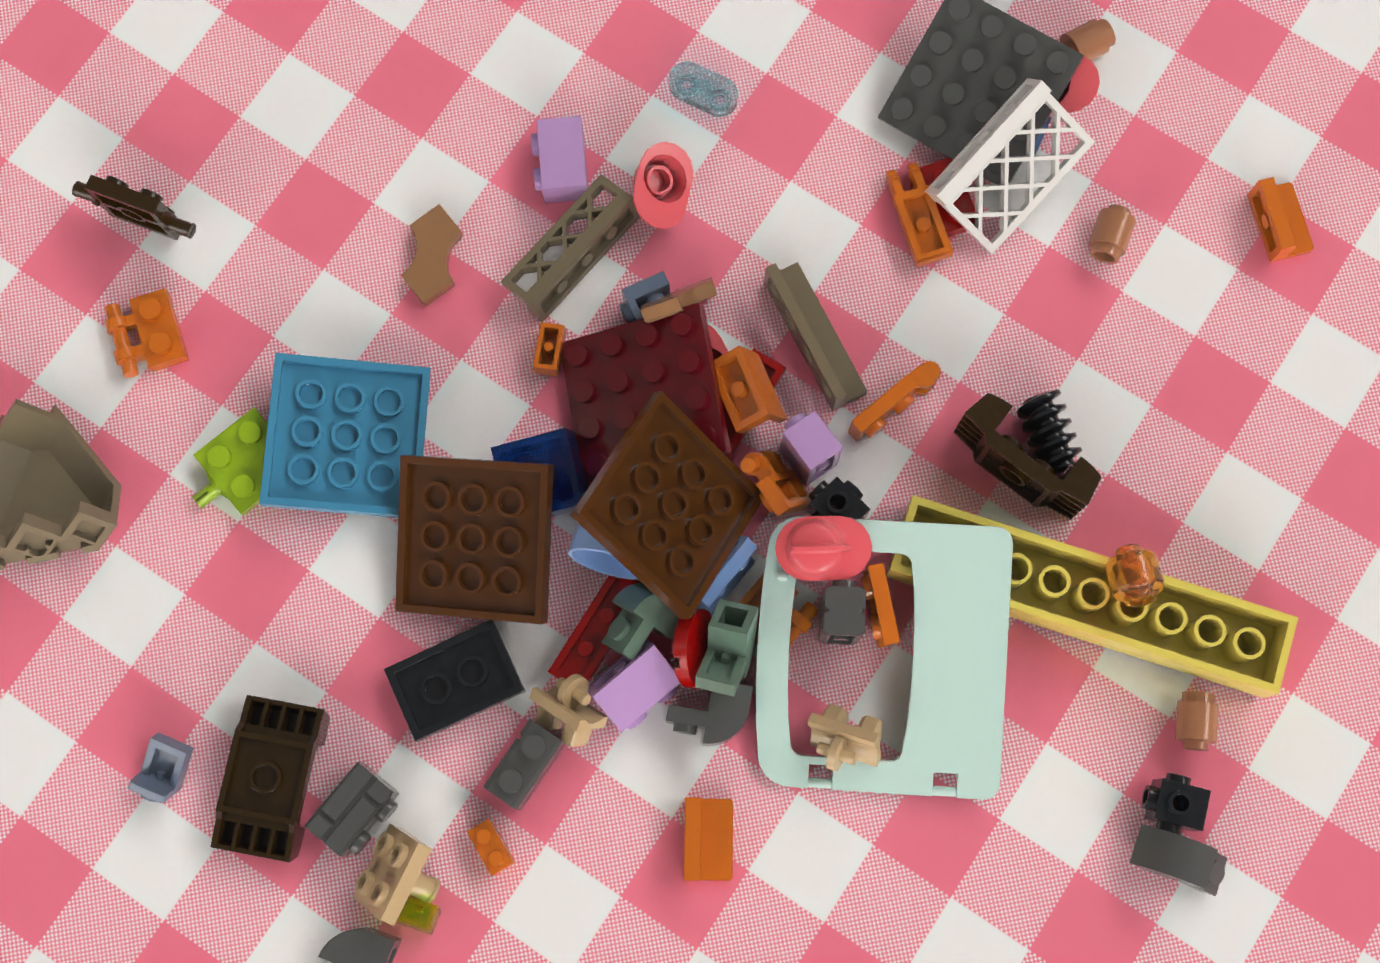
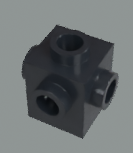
M838 477L830 484L823 480L808 496L812 500L807 509L811 516H843L852 519H865L871 510L861 500L863 497L861 491L852 482L846 480L843 483ZM831 505H836L840 509H834Z
M1167 773L1166 778L1153 779L1151 785L1145 787L1142 796V808L1146 809L1144 819L1156 822L1155 828L1179 835L1181 829L1203 831L1211 791L1191 786V778Z

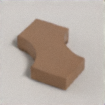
M440 204L409 225L416 238V254L410 267L401 275L425 307L455 286L449 274L448 263L453 247L463 236L461 230Z
M712 277L678 288L662 298L641 305L644 321L648 324L683 312L682 307L716 296L717 291Z

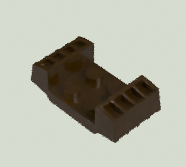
M987 393L965 412L954 433L973 451L975 463L1034 507L1047 506L1071 520L1089 504L1102 476L1087 460L1080 457L1059 479L1054 475L1055 470L1047 462L1039 458L1032 459L1022 451L1023 447L1016 439L1009 435L1001 436L996 432L1013 406L1000 397Z
M252 695L246 696L240 721L234 732L216 806V821L210 847L284 862H291L299 856L306 829L299 827L316 748L317 744L325 745L330 716L325 709Z

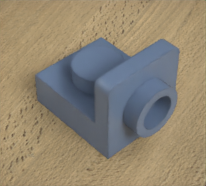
M663 271L622 289L624 303L619 304V308L626 323L644 319L640 311L641 305L670 294V285Z

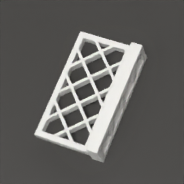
M1027 78L925 190L935 202L939 203L990 254H993L1095 143L1089 134L1050 94L1052 90L1042 80ZM1045 103L1052 110V128H1035V113ZM1060 120H1061L1067 127H1060ZM1027 123V129H1021ZM1060 132H1072L1081 141L1071 153L1059 154ZM1052 133L1050 155H1034L1035 134ZM1027 134L1026 156L1009 157V142L1015 135ZM1001 152V157L995 158ZM1059 159H1064L1063 162L1059 165ZM1051 160V175L1044 182H1034V161ZM1026 161V183L1008 184L1009 162ZM990 163H1001L1000 184L983 185V170ZM975 180V186H970L971 183ZM1039 187V188L1033 193V188ZM1025 188V203L1018 210H1008V189ZM1000 190V211L983 212V191ZM975 191V212L961 213L953 203L963 192ZM1000 216V230L989 241L982 234V217ZM967 218H975V226Z

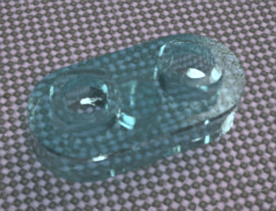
M689 61L678 63L670 71L669 88L672 95L678 100L716 117L727 116L737 107L738 89L732 80ZM685 81H689L694 84L691 88H684L681 86V84ZM721 96L726 101L718 104L714 101V98Z

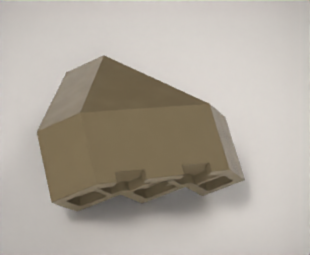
M15 399L6 415L1 414L0 570H4L7 563L26 560L29 565L58 559L61 552L81 549L83 553L100 550L117 526L121 484L56 404L48 412Z

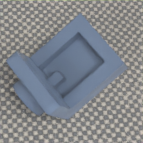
M158 732L150 738L141 772L130 780L128 789L140 794L145 800L165 803L182 788L194 747Z

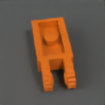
M916 162L907 165V175L913 190L906 192L902 188L897 172L894 169L886 171V183L893 198L892 203L916 268L952 257L953 249L935 201L925 192L929 185L925 184L919 165Z
M926 360L921 366L916 367L856 416L850 424L848 433L856 442L865 435L869 439L877 435L887 425L884 419L895 411L898 415L902 414L915 402L913 395L924 396L931 388L933 389L941 374L939 364H936L935 361Z

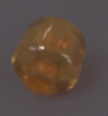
M1137 544L1124 545L1118 548L1116 555L1111 557L1106 563V574L1112 596L1120 602H1125V605L1128 607H1141L1153 603L1157 600V595L1164 588V578L1158 557L1149 549L1140 548Z

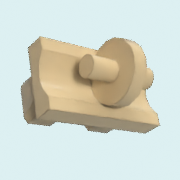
M573 674L567 679L559 678L556 685L547 691H542L538 687L532 688L529 697L530 700L539 705L535 719L537 724L543 728L553 730L560 729L562 722L565 723L561 740L570 747L587 745L592 729L605 728L608 716L589 704L591 701V696L587 694L589 683L580 674Z
M829 704L821 715L812 712L807 721L808 726L811 727L810 744L817 747L816 752L818 754L827 756V769L838 771L843 762L855 765L857 761L875 767L878 766L881 760L880 741L883 733L882 721L880 719L866 715L862 717L858 726L847 724L849 721L848 712L843 707Z

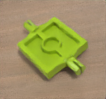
M255 407L193 454L205 469L210 481L208 485L192 496L202 509L219 495L229 499L243 516L259 504L268 422Z

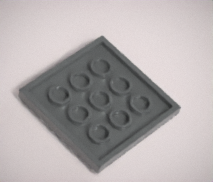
M944 0L878 115V119L947 158L954 160L1027 78L1042 80L1052 90L1050 94L1059 101L1081 64L1084 55L983 0ZM1045 103L1035 113V128H1043L1052 113V110ZM1027 123L1021 129H1027ZM1027 134L1015 135L1009 142V157L1026 156ZM1001 152L995 158L1001 157ZM1009 162L1008 184L1011 183L1022 162ZM990 163L983 170V178L994 184H1000L1001 163Z

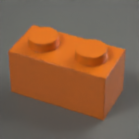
M541 322L533 362L535 374L558 377L562 359V346L566 337L564 325Z
M487 819L467 831L491 876L497 875L516 863L492 819Z

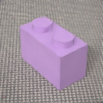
M581 116L536 120L537 133L531 134L533 156H539L540 168H533L535 190H542L545 203L576 201L588 188Z
M815 410L807 416L799 413L784 425L786 430L782 433L779 451L806 487L837 466L843 447Z
M646 639L633 661L625 656L621 657L589 684L588 693L622 733L627 728L632 729L638 726L646 718V712L657 702L663 703L670 699L676 693V686L680 682L672 666L655 645Z

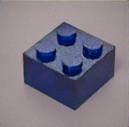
M567 428L491 447L493 460L554 464L552 517L572 512L588 489L575 432Z

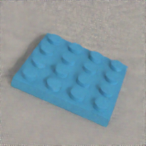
M275 353L259 501L260 507L398 518L400 456H423L431 368Z

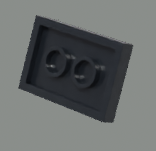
M488 620L384 669L415 742H420L526 692L494 620Z

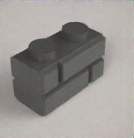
M833 580L832 586L825 588L820 599L819 614L821 620L819 622L818 641L822 642V644L854 645L865 633V614L863 612L866 608V590L862 589V587H856V581Z
M529 719L521 731V738H516L484 785V788L519 811L523 809L566 745L531 719Z
M357 762L304 826L337 855L348 857L351 852L357 855L371 840L372 836L368 831L377 820L384 823L396 810L398 804L394 800L400 793L368 765Z

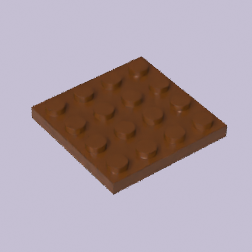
M662 391L651 394L570 516L680 619H691L762 502L759 496L761 491Z
M401 455L395 611L541 625L547 623L554 464Z

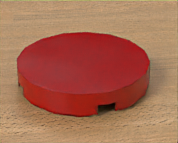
M697 608L691 619L679 618L674 631L672 653L674 658H679L680 668L675 667L674 671L681 685L686 688L700 689L695 687L696 674L708 649V625L712 618L710 612L705 609Z

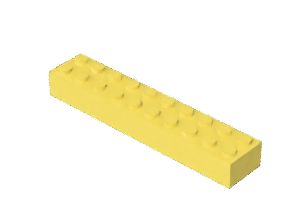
M913 495L907 504L902 520L905 522L997 526L1004 528L1010 533L1013 539L1009 617L1261 698L1279 694L1299 617ZM892 553L886 577L913 586L912 567L909 557L904 554Z

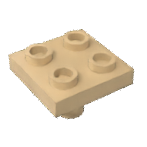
M389 824L386 832L382 833L375 843L374 856L367 870H364L356 881L353 899L380 921L392 926L395 925L409 895L419 898L425 903L432 902L439 891L440 881L435 877L421 873L432 848L405 830Z

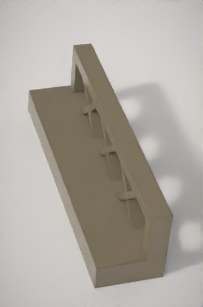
M600 175L502 279L503 287L522 300L530 313L543 322L639 219L640 215L636 210L633 197L606 177ZM603 189L615 197L607 206L594 208L593 200ZM588 218V227L582 233L569 235V226L574 220ZM563 245V254L557 260L544 262V253L549 247ZM537 272V282L527 292L516 284L524 274Z
M796 262L782 270H779L776 263L766 267L764 284L832 411L865 396L867 389L799 263Z

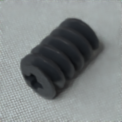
M1060 389L1030 397L1016 411L1018 418L1028 419L1021 426L1023 432L1034 433L1026 440L1028 446L1039 447L1032 453V458L1034 460L1039 458L1047 462L1055 470L1054 475L1066 472L1075 463L1073 458L1082 452L1081 447H1069L1068 445L1069 442L1077 437L1076 432L1064 433L1063 431L1066 426L1072 423L1071 418H1058V414L1067 408L1066 404H1053V400L1061 395Z

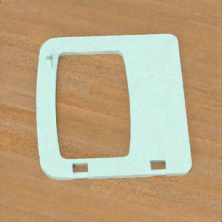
M805 516L791 517L780 523L769 539L757 643L758 762L765 776L774 783L786 787L826 788L842 791L918 796H947L978 800L994 797L999 791L1001 778L1013 539L1010 533L1004 528L997 526L854 519L862 524L870 535L871 552L904 554L911 560L914 593L911 689L901 754L892 760L881 759L877 767L859 761L855 765L843 762L838 771H833L832 779L810 778L808 776L809 764L826 765L827 756L799 754L791 747L788 713V671L791 618L796 578L786 573L777 561L775 546L777 536L782 528L793 519ZM934 773L957 774L956 787L933 786Z

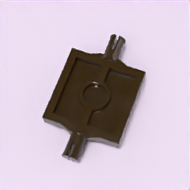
M90 175L86 184L76 181L73 185L72 195L88 200L93 205L101 206L112 217L174 240H178L180 235L191 239L196 232L195 223L177 218L174 215L175 212L163 204V198L151 190L142 188L140 192L129 189L128 184L113 176H107L106 179Z

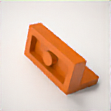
M1274 177L1259 180L1247 195L1269 261L1273 262L1310 253L1314 249V245L1293 184L1288 182L1276 185Z
M737 346L714 360L720 395L736 432L744 434L767 420L777 423L787 420L760 356L756 352L742 346Z
M685 797L684 881H730L733 877V800Z

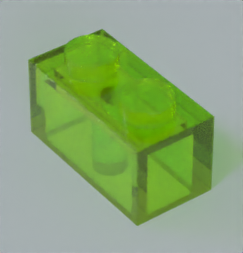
M409 896L396 923L433 935L441 909L437 905Z

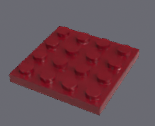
M699 302L682 307L683 312L648 324L644 319H640L563 342L561 356L584 489L589 488L651 394L662 391L725 455L732 454L704 306Z

